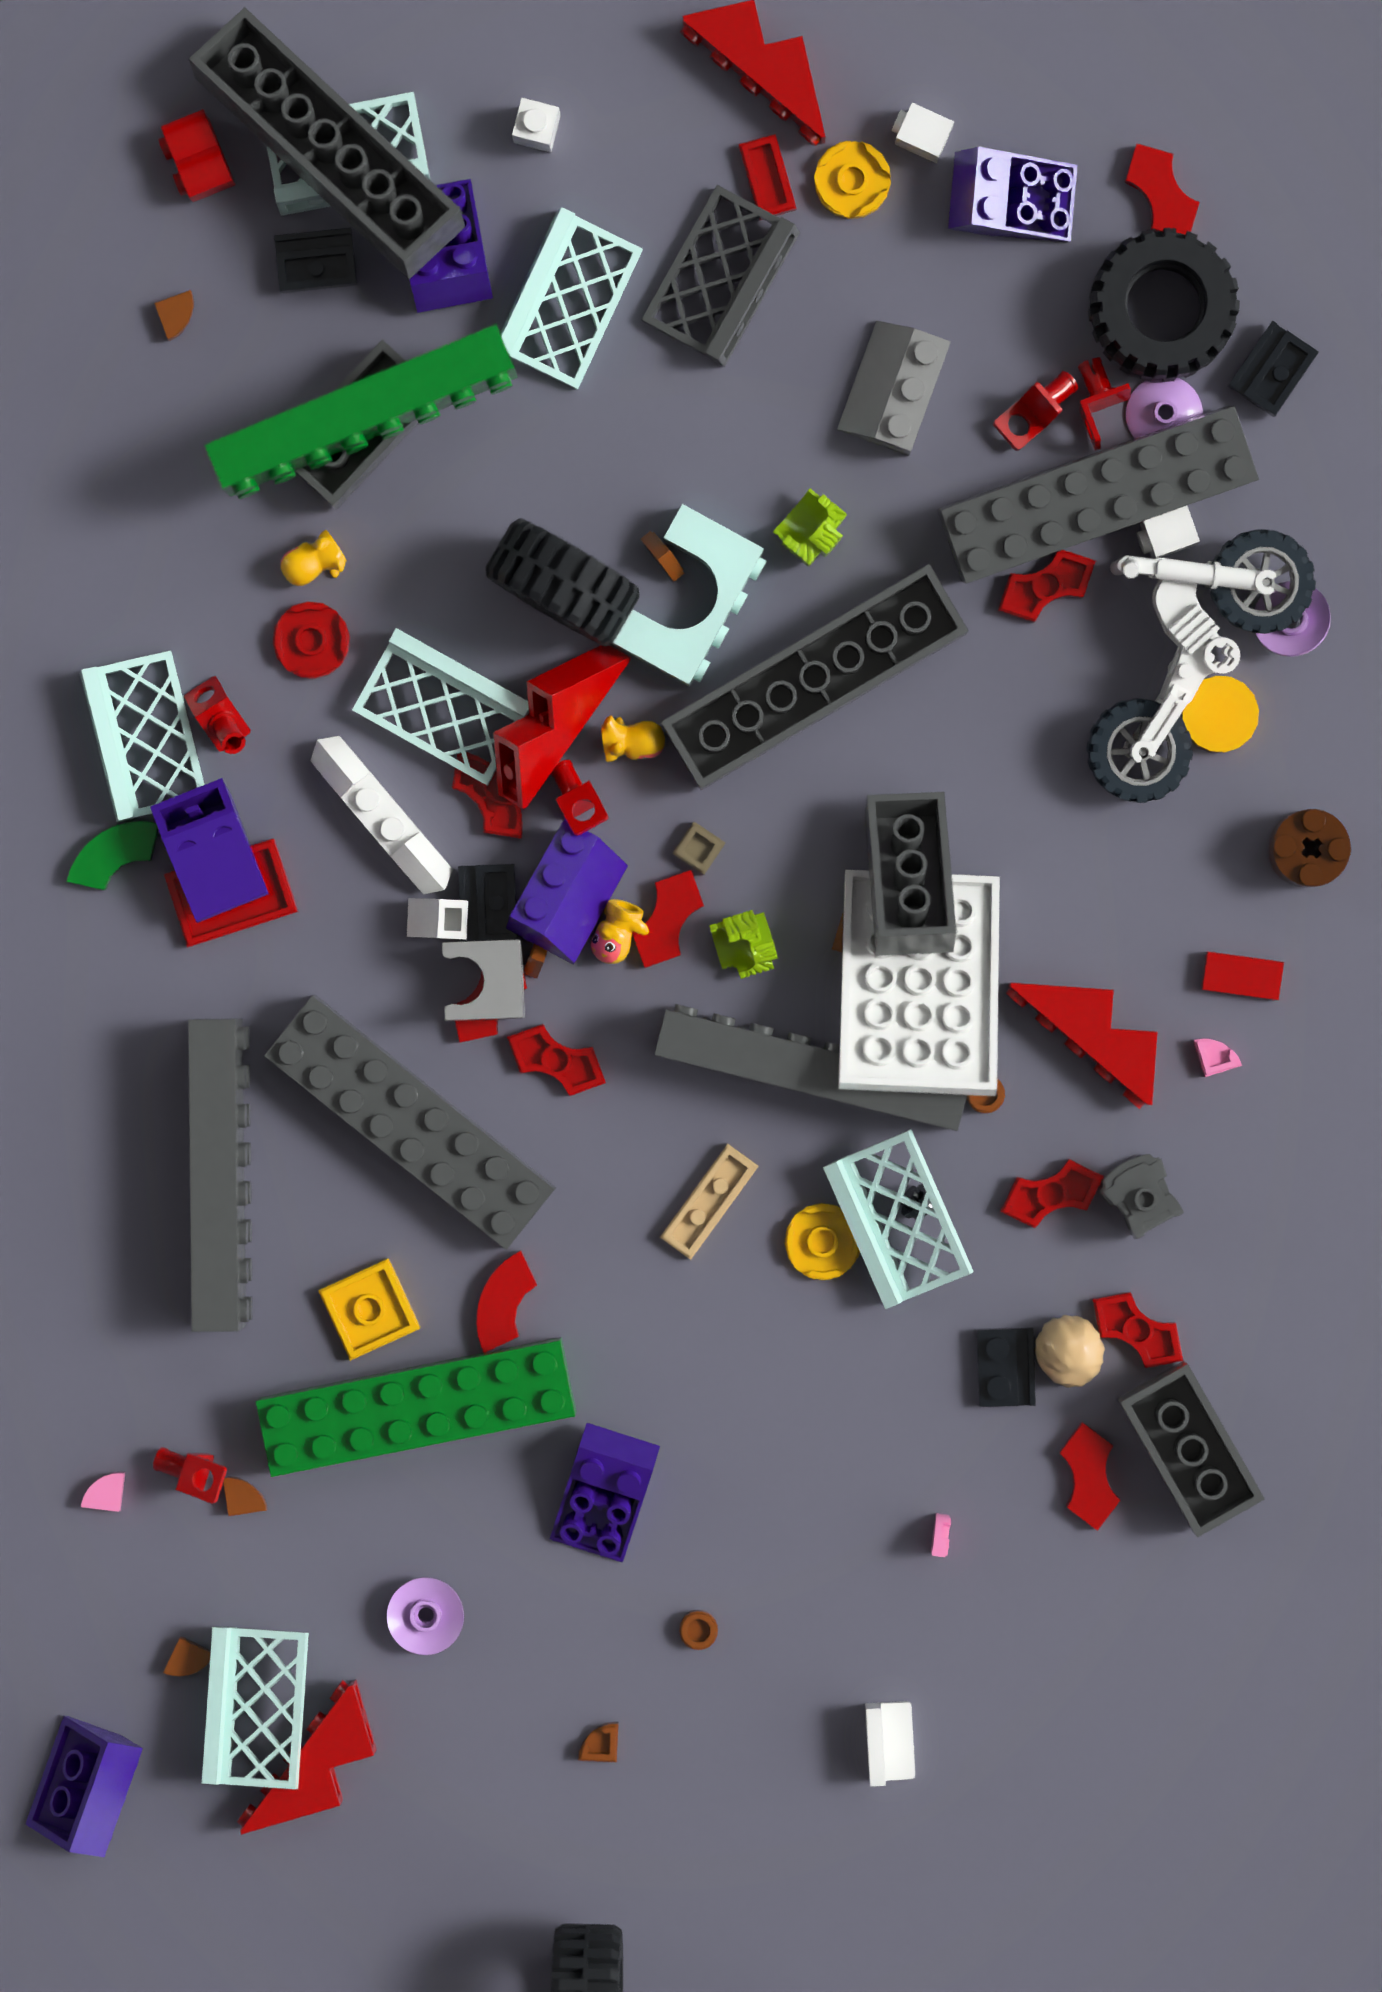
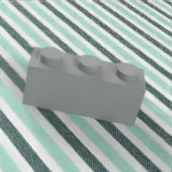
M876 321L837 430L910 456L951 341L915 328Z

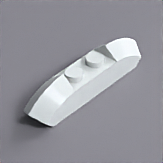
M340 736L317 739L310 761L340 798L423 894L445 890L453 869Z

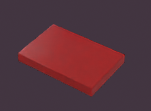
M274 838L251 846L269 894L198 923L194 918L176 872L172 871L164 874L188 948L298 912Z

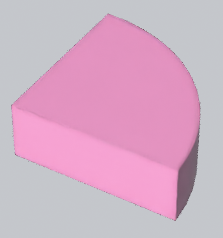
M1204 1038L1193 1040L1204 1077L1242 1066L1237 1054L1224 1043Z
M125 1472L110 1473L95 1481L86 1491L81 1507L121 1511Z
M936 1513L930 1549L932 1556L946 1557L948 1555L950 1540L948 1536L951 1526L949 1515Z

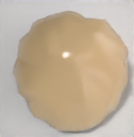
M1063 1315L1061 1318H1052L1044 1324L1042 1332L1039 1333L1035 1340L1036 1346L1034 1348L1041 1369L1054 1383L1066 1388L1082 1387L1090 1382L1100 1372L1103 1363L1105 1348L1100 1339L1099 1332L1095 1330L1088 1320L1079 1316Z

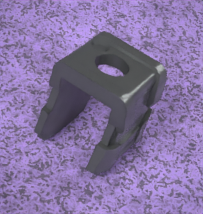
M1151 1154L1135 1157L1114 1168L1102 1179L1103 1185L1098 1191L1110 1207L1116 1205L1120 1210L1131 1235L1136 1240L1163 1222L1184 1213L1176 1198L1169 1192L1164 1179L1167 1173L1162 1159L1159 1157L1153 1158Z

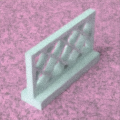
M414 92L349 104L359 114L365 113L373 118L374 121L371 125L376 130L382 124L397 135L391 142L395 148L403 138L416 146L418 158L409 161L431 181ZM408 104L410 117L402 128L385 119L392 107ZM376 110H381L379 114L374 112ZM411 126L413 128L414 137L407 133ZM267 146L274 194L281 216L330 207L301 177L297 182L282 184L280 173L286 166V163L283 160H280L278 163L277 155Z
M563 207L559 208L501 329L500 334L509 356L574 389H578L643 249L575 216V213ZM577 227L591 233L596 249L576 256L571 238ZM599 238L611 244L602 247ZM617 246L631 253L625 268L610 272L603 251ZM566 249H568L571 258L561 261ZM598 253L605 275L585 282L578 260ZM572 262L580 284L560 291L554 275L558 267ZM622 274L617 286H615L612 277ZM607 279L612 292L610 301L607 304L594 308L587 286ZM550 284H552L554 293L545 296ZM582 288L589 310L569 317L561 295ZM556 297L564 319L543 326L538 309L543 301ZM605 309L599 322L596 312ZM591 314L596 331L591 339L578 343L571 321ZM535 318L538 328L529 331ZM565 323L573 345L553 352L545 330ZM540 332L547 351L546 355L533 359L519 352L525 337ZM589 344L583 357L580 347ZM575 349L580 365L574 378L559 371L554 356ZM549 358L552 367H549L539 361Z
M396 628L352 711L488 786L496 771V759L492 746L494 739H490L485 718L501 713L515 722L529 714V706L527 700ZM394 654L407 661L411 677L389 683L385 668ZM413 665L426 673L415 675ZM383 675L385 684L375 687L379 678ZM431 676L441 680L445 696L423 702L417 680ZM413 682L419 703L397 709L391 688ZM447 684L456 688L459 692L449 694ZM387 689L392 711L376 715L363 708L371 693ZM463 695L474 698L479 714L457 720L451 699ZM447 701L452 722L431 728L425 706ZM480 702L493 710L483 713ZM420 708L426 729L410 734L402 729L398 714ZM394 715L396 725L383 718ZM480 719L486 741L464 747L458 725ZM454 727L460 748L448 752H442L437 749L432 733ZM428 734L430 744L417 737ZM488 745L492 761L485 774H482L470 767L466 751ZM462 753L464 763L451 756Z
M171 650L81 670L80 677L117 823L152 814L150 806L138 808L135 791L142 780L162 791L155 804L162 802L166 794L172 798L178 796L169 788L180 771L195 780L196 788L204 785ZM165 661L169 677L161 689L142 678L149 664ZM143 666L138 675L129 670ZM122 671L135 679L124 698L109 690L106 674ZM138 682L158 693L147 712L127 701ZM169 683L171 684L173 696L165 692ZM161 696L176 704L178 715L171 726L150 715ZM111 697L120 702L116 711H114ZM124 705L144 717L133 735L118 727L116 717ZM147 719L167 731L157 749L136 738ZM179 720L183 734L174 729ZM170 734L183 740L186 744L187 753L180 764L160 752ZM121 735L129 739V742L126 745L125 749L123 747ZM133 742L153 754L142 773L127 763L126 753ZM156 757L177 768L166 787L146 776ZM188 757L190 760L192 771L183 767ZM130 772L139 777L134 787Z
M912 1130L837 1159L823 1167L885 1309L974 1272ZM901 1142H905L911 1156L907 1168L888 1160L893 1146ZM884 1150L882 1157L875 1155V1153ZM866 1158L879 1164L873 1182L860 1176L854 1162ZM914 1165L918 1173L913 1171ZM885 1167L904 1175L898 1193L879 1185ZM910 1178L923 1183L926 1194L922 1203L904 1196ZM876 1192L895 1200L889 1217L876 1212L872 1204ZM930 1202H931L933 1208L928 1207V1205H929ZM901 1203L919 1210L913 1228L895 1221ZM925 1213L939 1220L942 1229L938 1239L919 1231ZM881 1222L884 1223V1224H886V1226H885L884 1229H883V1226H882ZM892 1227L910 1235L904 1253L892 1248L888 1237ZM945 1237L947 1238L949 1244L944 1242ZM916 1238L935 1246L929 1264L910 1256ZM941 1249L954 1254L960 1269L948 1273L935 1267ZM907 1263L926 1271L921 1285L911 1289L904 1277ZM932 1274L939 1276L938 1278L929 1281Z
M223 1626L212 1627L202 1784L298 1789L309 1633ZM241 1636L254 1637L264 1649L250 1663L239 1653ZM263 1638H271L276 1640H274L270 1645H268ZM284 1639L298 1640L297 1657L286 1666L273 1649ZM268 1654L282 1671L266 1684L253 1667ZM240 1663L244 1668L238 1673V1665ZM295 1666H296V1677H295V1676L293 1675V1673L290 1671V1670H291L293 1667H295ZM246 1673H249L261 1690L249 1701L245 1702L237 1692V1682ZM286 1675L294 1684L295 1692L294 1697L283 1705L270 1688ZM266 1693L279 1710L263 1723L250 1706ZM237 1701L241 1708L235 1712ZM294 1704L292 1715L287 1709ZM244 1712L259 1727L245 1741L234 1731L235 1720ZM283 1714L292 1724V1735L281 1744L268 1727ZM263 1732L275 1746L276 1750L260 1762L248 1745ZM233 1740H234V1741L237 1743V1745H238V1747H237L234 1751H233ZM291 1743V1751L289 1754L285 1748ZM243 1751L256 1768L246 1777L231 1776L232 1759ZM279 1753L290 1764L289 1780L275 1779L265 1768ZM260 1771L265 1778L253 1777Z

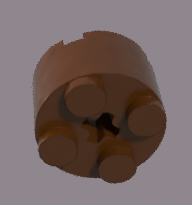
M1318 809L1301 810L1284 817L1274 827L1269 840V860L1272 868L1285 882L1298 887H1317L1330 883L1343 872L1352 851L1350 838L1344 825L1332 814ZM1303 840L1306 842L1314 840L1317 846L1314 848L1315 857L1313 855L1305 857L1302 855L1301 852L1305 848L1302 843Z

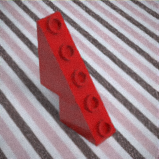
M755 0L682 16L683 28L680 30V33L696 47L702 43L712 52L709 57L717 66L726 72L731 68L742 78L739 80V83L754 96L761 93L771 102L768 106L770 110L783 121H787L790 118L801 127L798 133L813 146H816L818 143L825 144L826 136L803 36L764 44Z
M600 645L527 681L529 715L493 732L497 785L500 796L522 809L529 805L631 660L630 656L610 645Z
M1008 983L1009 989L1005 993L1021 1008L1027 1003L1039 1013L1034 1018L1050 1033H1053L1057 1028L1068 1038L1064 1045L1080 1059L1087 1054L1094 1060L1097 1065L1093 1070L1109 1084L1116 1079L1123 1085L1126 1090L1122 1095L1134 1106L1140 1109L1144 1104L1153 1105L1158 1032L1112 1029L1114 990Z
M342 1680L329 1698L334 1702V1705L326 1715L319 1711L306 1728L311 1735L304 1745H301L298 1789L262 1787L260 1792L265 1797L259 1805L255 1807L250 1803L237 1820V1823L242 1826L240 1830L241 1835L341 1805L343 1797L334 1767L374 1756L377 1750L356 1680L351 1681L349 1684ZM284 1758L283 1761L288 1766L280 1777L273 1772L272 1776L275 1779L289 1780L290 1764Z

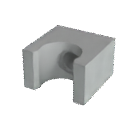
M521 940L442 942L443 957L451 960L460 958L471 959L479 965L484 976L483 990L478 998L464 1005L450 1004L445 1006V1021L525 1018L523 947Z

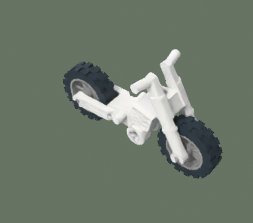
M1257 529L1236 535L1232 540L1227 541L1221 547L1222 550L1219 554H1216L1213 561H1208L1207 564L1159 557L1152 559L1128 555L1111 563L1110 570L1116 576L1125 574L1128 578H1134L1141 574L1148 575L1149 578L1159 579L1152 593V604L1164 633L1178 648L1173 661L1168 665L1169 671L1160 694L1155 701L1142 698L1120 701L1109 710L1106 709L1090 730L1091 735L1089 741H1087L1088 765L1096 781L1109 793L1126 801L1146 803L1147 801L1162 799L1170 791L1173 792L1177 789L1183 777H1186L1190 769L1188 766L1193 757V749H1191L1190 742L1192 741L1191 735L1186 729L1180 714L1186 705L1192 701L1205 677L1213 673H1228L1235 669L1239 663L1240 650L1237 644L1231 639L1219 636L1217 631L1220 628L1201 608L1196 598L1197 584H1204L1205 588H1211V599L1215 602L1217 611L1222 617H1225L1233 626L1253 633L1267 634L1284 630L1293 622H1297L1303 616L1302 613L1305 609L1309 608L1312 602L1313 590L1315 591L1316 580H1314L1313 574L1315 572L1314 565L1309 560L1308 553L1304 547L1299 545L1292 537L1274 530ZM1264 552L1261 569L1255 568L1247 559L1250 555ZM1271 554L1279 557L1285 565L1275 571L1268 570ZM1242 563L1246 569L1238 568V566ZM1289 571V589L1275 584L1274 578ZM1235 588L1250 590V593L1243 602L1237 596ZM1274 590L1286 595L1282 602L1275 607L1272 606L1269 595ZM1258 593H1262L1266 610H1255L1248 607ZM1214 646L1222 648L1221 653L1225 656L1222 662L1214 661L1215 656L1211 653ZM1141 722L1133 736L1124 728L1131 723ZM1120 732L1126 739L1123 748L1111 749L1115 736ZM1165 740L1168 747L1167 758L1156 754L1157 749ZM1125 754L1129 760L1119 771L1113 762L1112 755ZM1149 758L1164 764L1151 777L1146 760ZM1135 762L1140 763L1144 779H1133L1126 776Z

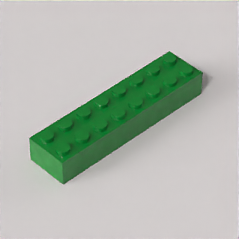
M497 324L212 441L204 446L222 489L230 497L237 495L238 499H243L260 491L258 485L270 480H273L274 484H279L296 476L294 470L306 465H309L310 469L324 466L332 461L330 455L345 450L346 454L358 452L368 447L367 440L379 435L382 436L383 440L394 437L405 431L403 425L417 420L419 425L435 420L441 416L439 413L441 409L451 405L454 406L455 410L469 406L477 401L475 395L489 390L491 395L505 391L513 386L511 380L518 377Z
M562 1337L264 1396L256 1400L271 1477L575 1417L577 1413Z

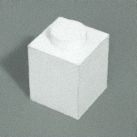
M521 98L512 132L513 142L551 153L561 116L559 107Z
M912 103L908 112L900 110L893 125L892 132L897 133L895 145L937 163L953 129L954 121Z
M1188 506L1142 521L1140 523L1142 531L1137 532L1138 541L1143 553L1150 552L1152 559L1170 555L1195 546L1200 542Z
M408 898L407 937L467 939L468 901Z

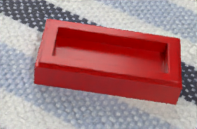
M776 134L739 144V150L755 205L775 216L796 211V204Z
M1206 951L1201 990L1279 1000L1284 962Z

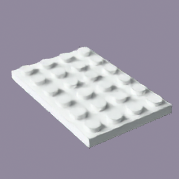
M845 870L839 1089L996 1096L1000 877L952 875L957 931L954 952L876 956L869 871Z

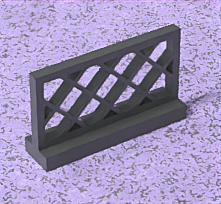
M716 185L641 320L725 367L799 236L800 231L794 223L783 217L779 218ZM723 198L735 205L738 218L717 224L714 210L720 199ZM741 208L752 214L743 216ZM761 218L772 224L765 238L750 242L745 223ZM710 219L712 226L705 228ZM740 225L745 244L724 250L719 231ZM714 233L719 252L698 258L695 244L699 237ZM759 247L754 256L752 249ZM747 250L750 259L749 267L745 272L731 276L726 257ZM691 253L693 260L686 262L687 258ZM721 258L726 278L705 284L700 265ZM695 267L700 286L679 292L676 278L680 271ZM740 281L735 290L733 282ZM728 284L732 296L728 304L712 310L707 290ZM671 287H673L674 294L667 295ZM702 292L707 311L686 318L681 298ZM676 300L681 316L680 320L665 324L654 318L662 304ZM722 314L716 324L714 316ZM709 318L713 331L704 345L692 338L688 324ZM683 326L685 334L674 328Z

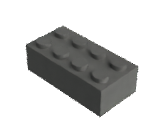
M382 339L334 391L406 361ZM415 420L403 425L405 431L394 437L383 440L382 436L379 435L367 440L368 447L358 452L346 454V451L342 450L330 455L332 461L324 466L310 469V466L306 465L294 471L337 510L418 424V421Z
M925 792L867 795L865 827L876 956L954 952L957 931L945 793Z
M1184 1360L1117 1398L1197 1538L1265 1500L1191 1368Z

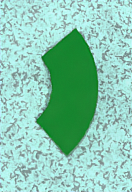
M143 821L128 822L100 833L78 854L72 864L66 882L106 890L111 877L122 866L135 861H152L158 835L157 824Z

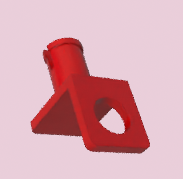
M1101 357L1092 358L1093 364H1091V367L1088 360L1078 366L1090 394L1088 398L1080 400L1079 412L1095 451L1101 449V438L1091 413L1129 400L1131 396L1129 383L1116 388L1111 387Z
M1062 371L1045 387L1036 382L1015 404L993 422V426L1015 451H1019L1048 427L1062 412V408L1059 405L1078 390L1076 380L1068 372ZM1013 416L1023 417L1029 427L1027 434L1023 436L1013 434L1008 426L1009 419Z
M216 676L211 677L184 695L194 717L218 751L236 754L244 748L246 744L245 736L250 734L251 730L227 696ZM214 690V694L210 699L197 703L198 698L203 693Z
M571 760L558 762L551 772V776L554 777L562 793L560 797L556 798V801L573 833L579 836L605 822L609 816L591 782L582 783ZM593 807L595 808L594 814L590 819L586 821L575 819V817Z
M162 1447L156 1453L153 1461V1469L155 1471H161L179 1479L175 1490L208 1503L217 1502L227 1472L225 1466L213 1462L214 1455L209 1453H187L186 1456ZM209 1472H211L213 1484L211 1488L203 1491Z

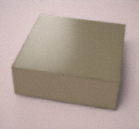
M693 822L672 854L705 875L726 842L696 822Z

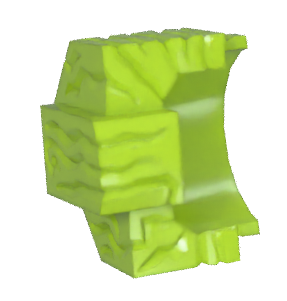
M810 488L793 510L775 528L773 533L778 535L783 541L782 545L792 554L796 555L798 559H802V562L809 567L820 554L826 557L842 539L843 535L836 529L846 518L847 513L831 502L826 495L819 496Z
M753 910L709 925L722 969L727 967L736 968L740 979L774 969L772 960L778 959L764 912L754 915Z

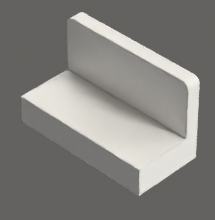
M909 1701L865 1703L870 1787L886 1786L887 1780L914 1779L915 1760L911 1703Z

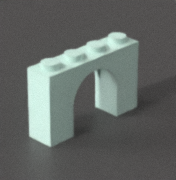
M682 504L664 536V542L699 560L711 571L718 590L713 610L701 623L686 629L665 627L632 610L615 641L611 644L690 687L693 679L700 683L711 663L705 659L710 648L714 646L719 649L726 637L729 628L724 626V623L730 612L737 615L748 596L742 590L748 579L751 578L756 581L767 561L761 558L764 548Z

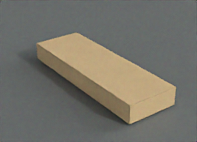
M727 1143L660 1238L691 1260L759 1166Z

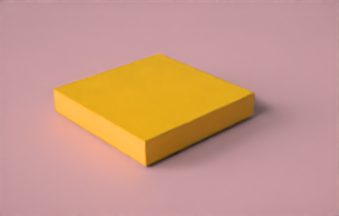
M389 1258L318 1290L350 1361L421 1328Z

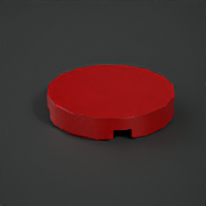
M307 601L292 606L281 616L274 628L273 646L277 659L288 671L301 678L318 679L332 674L342 666L349 653L350 634L346 622L336 610L323 603Z

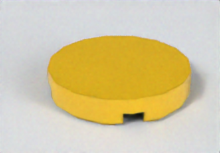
M857 141L840 142L829 148L819 159L814 175L815 192L822 205L832 214L846 219L864 218L877 211L886 200L891 185L890 167L883 154L871 144Z
M1213 676L1202 681L1192 701L1186 705L1181 715L1185 723L1184 725L1196 746L1209 752L1225 753L1240 748L1252 737L1258 725L1259 707L1254 694L1243 682L1229 676Z
M818 1203L806 1206L794 1215L787 1226L784 1243L788 1259L799 1272L809 1278L828 1280L840 1277L853 1266L859 1257V1248L841 1208L837 1205Z

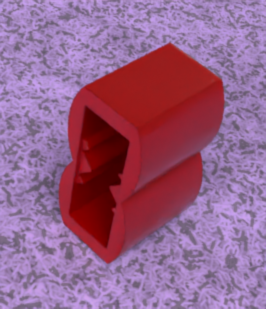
M204 109L161 126L164 137L159 138L158 141L166 160L174 159L178 172L172 174L181 196L188 194L194 203L236 185L211 121Z

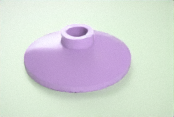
M1179 378L1169 382H1162V379L1145 380L1132 392L1126 406V423L1134 439L1203 415L1202 404L1198 394L1187 382ZM1161 406H1168L1172 409L1173 414L1170 419L1165 420L1159 416L1158 410Z
M1290 581L1277 585L1289 589ZM1316 588L1315 591L1313 590L1312 602L1309 608H1306L1302 613L1303 616L1300 618L1298 627L1293 629L1288 627L1284 630L1267 634L1256 633L1261 644L1269 651L1287 657L1306 654L1320 645L1326 637L1331 623L1330 608L1322 593ZM1276 590L1269 594L1273 607L1280 604L1286 597L1285 594ZM1262 596L1258 600L1255 610H1266Z
M423 1577L406 1582L397 1589L388 1605L387 1624L392 1637L402 1648L414 1654L432 1655L444 1651L456 1641L463 1627L464 1610L458 1594L448 1584L435 1578ZM422 1608H430L433 1611L434 1616L430 1621H423L420 1618L419 1611Z

